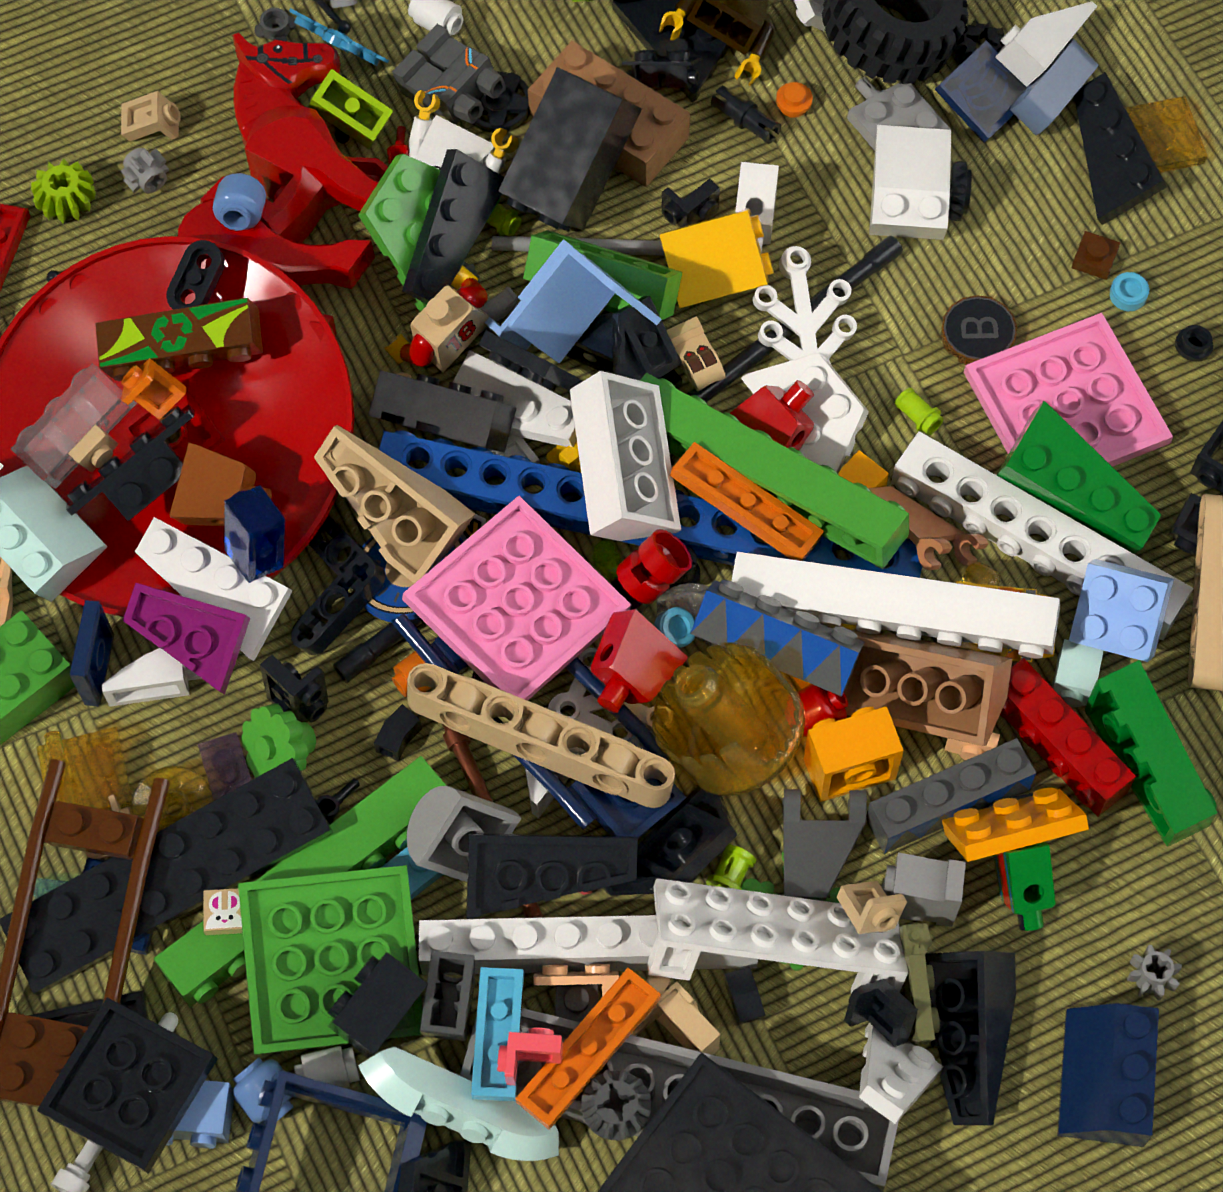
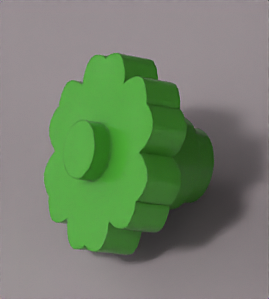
M277 703L254 708L251 711V720L243 723L241 743L244 749L248 751L246 764L253 772L255 778L291 758L296 760L301 771L306 769V758L315 749L316 736L313 728L306 722L298 721L292 711L283 712L281 706Z

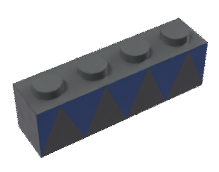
M714 580L706 590L690 634L842 696L850 681L865 641L857 639V634L847 628L836 626L833 629L819 623V619L808 612L797 611L794 613L781 607V603L774 598L760 595L757 598L743 592L744 588L735 582L728 580L718 582Z
M1016 738L870 802L866 821L883 853L886 854L943 829L942 820L954 817V813L959 810L968 808L985 809L995 800L1017 796L1029 791L1036 772Z

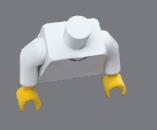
M420 90L416 93L414 103L420 110L419 116L414 117L409 138L410 157L441 170L447 149H458L500 174L506 162L505 154L514 152L518 148L519 142L517 137L511 135L506 145L503 146L502 140L506 136V129H496L492 134L491 142L437 115L432 120L430 119V114L437 111L440 107L439 97L433 94L431 105L425 108L423 105L425 91Z

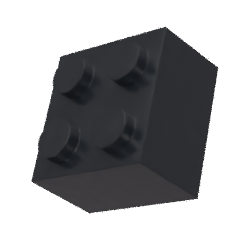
M388 952L380 959L372 955L354 978L360 983L353 994L345 990L328 1011V1014L333 1017L328 1027L367 1058L373 1056L428 985Z

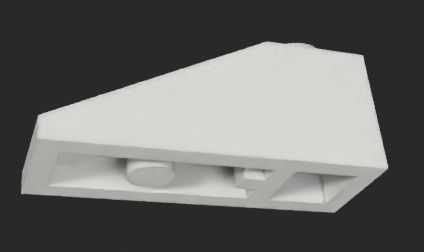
M1091 1L1031 18L1021 29L1015 24L1000 40L1005 46L996 55V58L1027 87L1048 68L1097 8V5Z

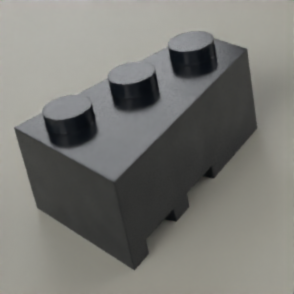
M380 370L368 416L505 453L517 408L503 404V395L481 390L479 397L470 394L471 387L449 382L448 388L438 386L440 379L417 374L416 379Z

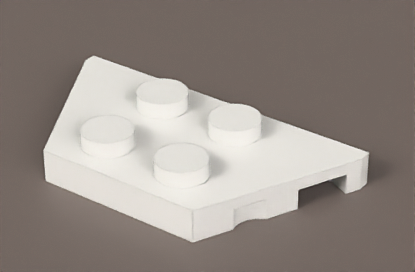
M811 354L754 371L741 377L753 394L766 385L781 387L787 392L796 380L805 383L813 391L814 397L802 410L814 422V428L799 451L805 458L818 465H827L834 469L837 474L839 473L845 457L850 456L853 450L855 436L862 429L869 411L822 354Z

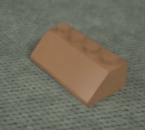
M856 629L853 630L857 634V639L865 641L844 691L848 700V706L845 708L848 716L864 707L879 709L887 706L893 724L896 727L980 746L987 745L1007 699L1012 658L943 645L922 639L907 640L896 636V634L881 631L880 634H867Z

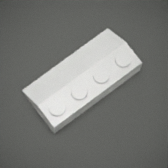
M599 371L571 388L570 396L590 535L625 541L649 537L657 529H663L672 534L681 531L674 480L670 476L672 467L659 386Z

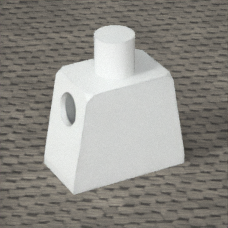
M741 162L736 212L750 208L752 216L759 215L764 237L758 238L762 253V245L771 243L779 166Z

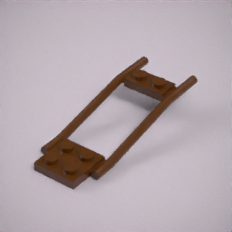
M50 759L27 841L0 967V1101L38 1108L88 1029L87 1026L13 1012L8 1013L44 843H48L51 846L128 860L133 859L103 1000L104 1003L108 997L120 1004L149 862L170 781L166 779L154 778L144 818H141L138 815L60 801L56 802L66 763L61 760Z

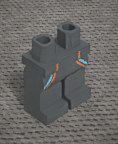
M438 23L416 45L418 52L413 49L392 71L401 94L414 100L418 91H425L424 107L431 105L432 96L436 94L440 99V107L435 113L446 117L448 121L455 125L461 119L474 124L483 112V106L479 99L484 94L493 99L498 98L506 89L502 76L494 70L488 56L463 45L451 37L448 30Z

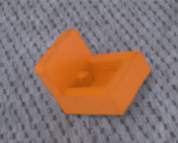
M151 358L140 368L137 365L133 366L121 382L123 385L121 401L129 405L135 400L159 420L186 393V386Z

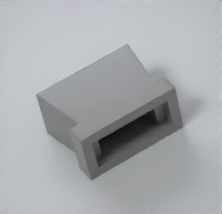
M898 852L895 865H887L882 889L887 896L903 894L907 900L900 919L936 922V925L953 927L962 903L966 862L951 859L946 862Z

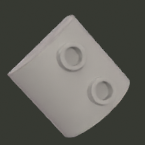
M439 786L427 792L413 810L407 829L408 851L417 866L467 882L469 833L512 834L521 817L510 808L449 786Z

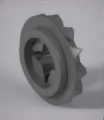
M606 1070L603 1074L591 1079L582 1094V1115L588 1127L598 1136L608 1140H625L639 1133L646 1125L651 1113L650 1093L641 1078L635 1077L626 1070ZM611 1088H614V1092L618 1094L620 1099L627 1098L630 1100L629 1103L623 1106V1121H619L618 1115H615L613 1109L605 1110V1108H602L603 1105L610 1102Z

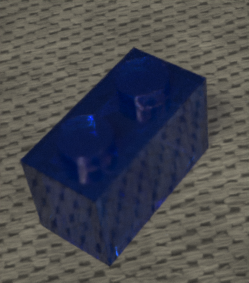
M261 485L247 491L237 492L231 498L225 500L224 550L246 581L251 583L283 568L285 518Z

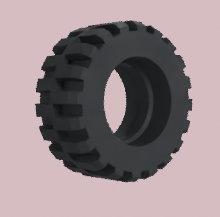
M825 0L822 22L825 26L824 30L829 42H834V50L840 57L845 56L848 59L847 64L855 70L857 67L865 71L864 75L872 79L876 76L883 78V82L893 84L899 80L902 84H910L916 82L917 79L918 81H923L932 77L934 73H938L945 66L965 31L969 13L966 0ZM879 5L887 6L899 11L900 13L905 15L911 22L903 21L891 16L890 14L885 12Z

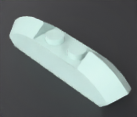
M395 1046L378 1052L358 1065L363 1076L376 1093L392 1107L409 1117L412 1116L413 1112L419 1114L427 1123L436 1126H446L459 1132L464 1139L470 1142L484 1143L488 1145L490 1153L504 1158L520 1161H537L559 1155V1132L555 1124L548 1130L519 1106L516 1101L472 1099V1081Z

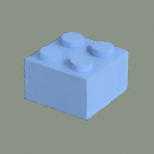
M1094 559L1087 565L1069 641L1149 662L1155 656L1174 579Z

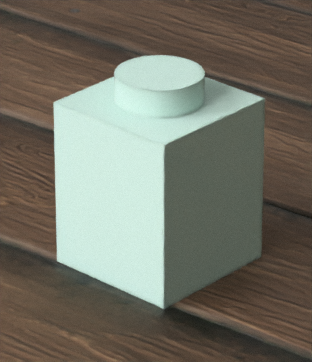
M1064 639L1057 659L1052 688L1070 707L1086 706L1094 685L1098 680L1104 650Z

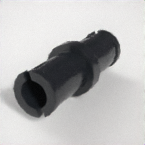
M721 86L716 90V93L727 101L723 102L713 95L711 106L732 118L735 126L740 129H748L767 144L772 143L776 139L765 128L768 127L776 134H779L781 124L759 111L756 103L751 100H743L728 90L726 86Z

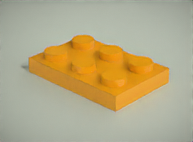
M1051 787L1036 790L1033 796L1019 800L1015 798L1000 799L994 802L992 807L981 810L973 808L962 809L955 812L954 817L942 820L945 836L967 862L1089 830L1086 813L1061 789Z

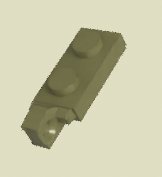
M927 924L902 925L899 928L900 941L908 968V975L903 983L904 997L918 1009L909 1036V1042L913 1045H924L935 1040L934 1033H938L940 1027L938 1010L936 1007H931L929 990H934V972L932 965H926L925 953L932 945V940Z

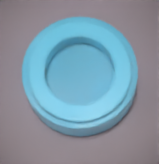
M1122 273L1112 282L1109 293L1110 299L1117 308L1123 311H1136L1146 303L1149 285L1137 273Z
M674 607L662 612L656 618L654 626L678 648L689 645L695 638L694 635L690 634L695 619L686 609Z

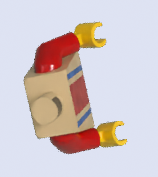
M463 265L451 283L453 287L449 285L443 287L411 322L410 327L413 335L411 344L400 333L396 336L394 342L384 347L398 364L405 361L422 367L432 362L438 369L444 372L487 326L485 321L489 316L480 309L487 302V292L478 282V277Z

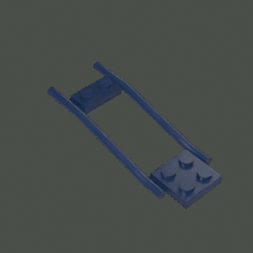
M405 614L400 615L393 621L392 625L425 663L436 665L458 675L469 667L440 637H437L430 644ZM576 657L565 668L598 699L606 685ZM624 703L618 713L610 712L633 735L627 740L628 742L643 750L661 756L668 761L673 757L650 729ZM499 717L493 719L497 723H504ZM513 755L560 803L582 830L587 828L594 820H597L609 836H636L640 838L686 799V796L674 783L667 803L657 808L645 807L579 781H575L568 788L550 769ZM650 778L646 780L647 783L653 786L663 785L658 779Z

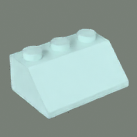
M29 464L0 477V557L34 594L52 602L108 546L77 513L71 516L67 512L65 500Z

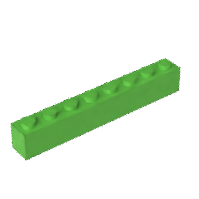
M648 373L641 378L640 381L659 386L669 453L681 458L689 447L696 442L824 530L823 537L882 569L909 536V513L900 504L894 501H886L872 494L863 484L852 483L844 479L831 467L816 464L805 458L799 450L793 447L787 448L773 441L764 431L753 430L745 426L732 414L717 411L708 406L700 397L695 395L689 396L676 389L666 379H658Z
M422 756L418 757L331 823L330 827L333 833L284 859L256 881L381 868L389 854L397 848L403 850L407 847L409 820L420 799L433 788L447 785ZM203 921L154 958L161 972L189 1008L197 1002L202 1004L211 999L218 992V986L230 976L236 978L246 972L242 933L205 935Z

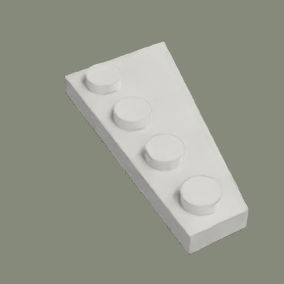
M469 350L453 382L471 387V395L480 397L481 390L503 395V404L516 407L509 435L564 447L574 446L577 438L570 400Z
M155 517L135 550L136 554L183 597L250 617L251 619L240 650L249 659L255 660L290 597L291 589Z

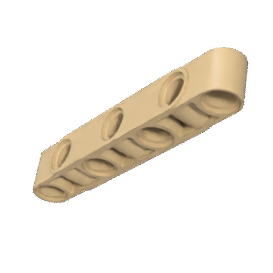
M428 663L419 664L409 672L407 679V702L411 710L419 715L442 723L456 732L612 795L621 796L645 807H661L670 798L675 770L670 761L661 756L643 750L624 739L436 665ZM428 686L434 690L425 693L419 691L418 688ZM505 717L510 721L507 723H497L493 719ZM578 747L585 750L586 753L578 755L570 752L569 749ZM650 778L658 779L663 785L653 786L647 783L646 780Z

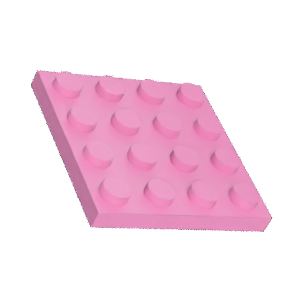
M1102 313L965 365L964 374L1008 454L1032 412L1043 401L1053 408L1112 467L1166 446L1173 439V435Z
M520 496L516 497L407 589L402 597V600L486 684L527 701L605 632L613 612L627 611L631 607V604Z

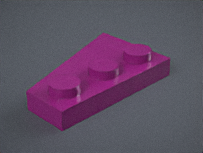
M135 583L123 621L225 695L251 618L245 614Z

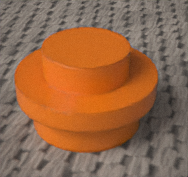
M786 83L779 88L776 95L778 108L784 115L791 118L804 115L812 105V92L802 83Z

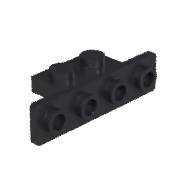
M188 404L182 410L179 406L172 408L160 419V422L163 424L151 435L148 431L141 433L129 444L132 450L121 459L114 456L104 463L98 470L101 475L91 484H88L85 480L72 489L67 495L70 499L66 504L67 512L72 516L99 493L103 492L126 520L129 521L179 481L183 460L165 440L195 416L192 407Z

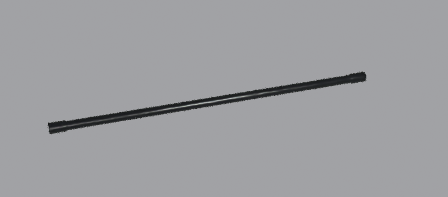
M889 235L835 280H845L851 286V290H853L873 273L879 272L903 253L901 244L895 237ZM830 284L810 298L812 313L827 296L826 293ZM833 289V292L836 296H845V293L842 289ZM779 322L783 329V337L789 339L795 335L792 330ZM772 329L765 333L768 338L777 337ZM757 339L722 366L726 379L714 382L700 391L694 388L687 395L698 396L707 403L775 349L763 345ZM566 493L562 496L568 502H576L581 499L576 493ZM421 618L410 620L415 627L424 622ZM390 622L366 642L360 643L333 664V667L345 683H349L371 666L380 655L400 641L403 636Z

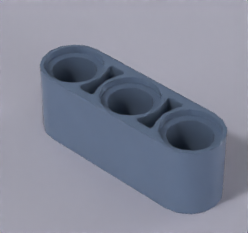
M1072 38L1048 68L1028 85L1010 107V110L1035 136L1053 122L1099 64Z

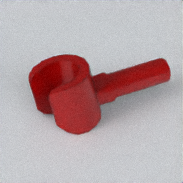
M404 126L397 127L396 142L387 148L389 165L397 155L405 154L409 156L408 146L405 145L406 128Z

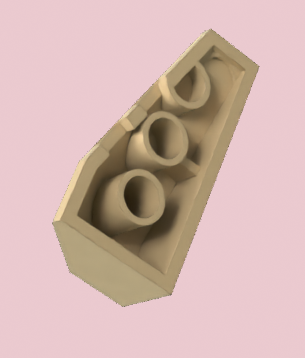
M338 425L333 427L314 456L340 496L346 497L359 515L357 520L363 529L368 528L381 547L379 552L384 559L414 584L441 561L476 515L446 490Z

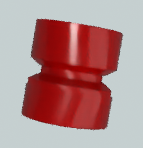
M657 529L639 546V550H634L617 566L616 573L621 585L630 596L641 603L652 604L670 588V584H674L692 567V559L685 545L676 536L666 530Z

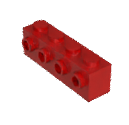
M1024 658L1011 667L1008 695L1000 716L1005 718L1018 731L1022 740L1046 761L1050 770L1074 791L1078 800L1099 817L1128 793L1136 776Z

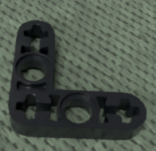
M329 515L308 545L338 576L297 620L291 632L293 644L309 655H317L327 649L377 594L385 581V571L382 566L339 522ZM324 529L332 537L329 542L325 541L321 535ZM347 546H351L348 558L344 562L337 563L340 551ZM366 572L368 577L364 580L362 576ZM350 588L355 590L353 594L348 591ZM341 597H345V604L342 610L332 614L331 609L334 602ZM323 617L328 620L326 624L321 621ZM311 631L314 634L312 639L308 636Z

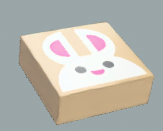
M238 889L204 890L203 931L205 935L242 933Z

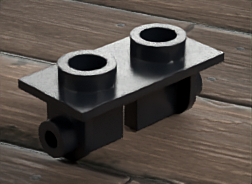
M639 50L634 52L633 57L622 61V65H632V69H629L627 74L649 88L662 87L661 74H665L666 88H692L693 85H698L700 81V73L698 70H694V64L702 61L703 56H690L689 50L669 51V56H656V50Z

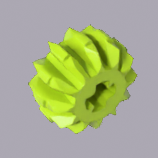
M64 158L60 165L57 166L48 161V170H36L37 180L31 182L35 207L39 211H43L44 216L48 220L57 216L58 220L64 224L68 216H73L79 221V211L90 212V201L95 200L96 192L91 174L88 173V170L84 171L78 161L70 166Z

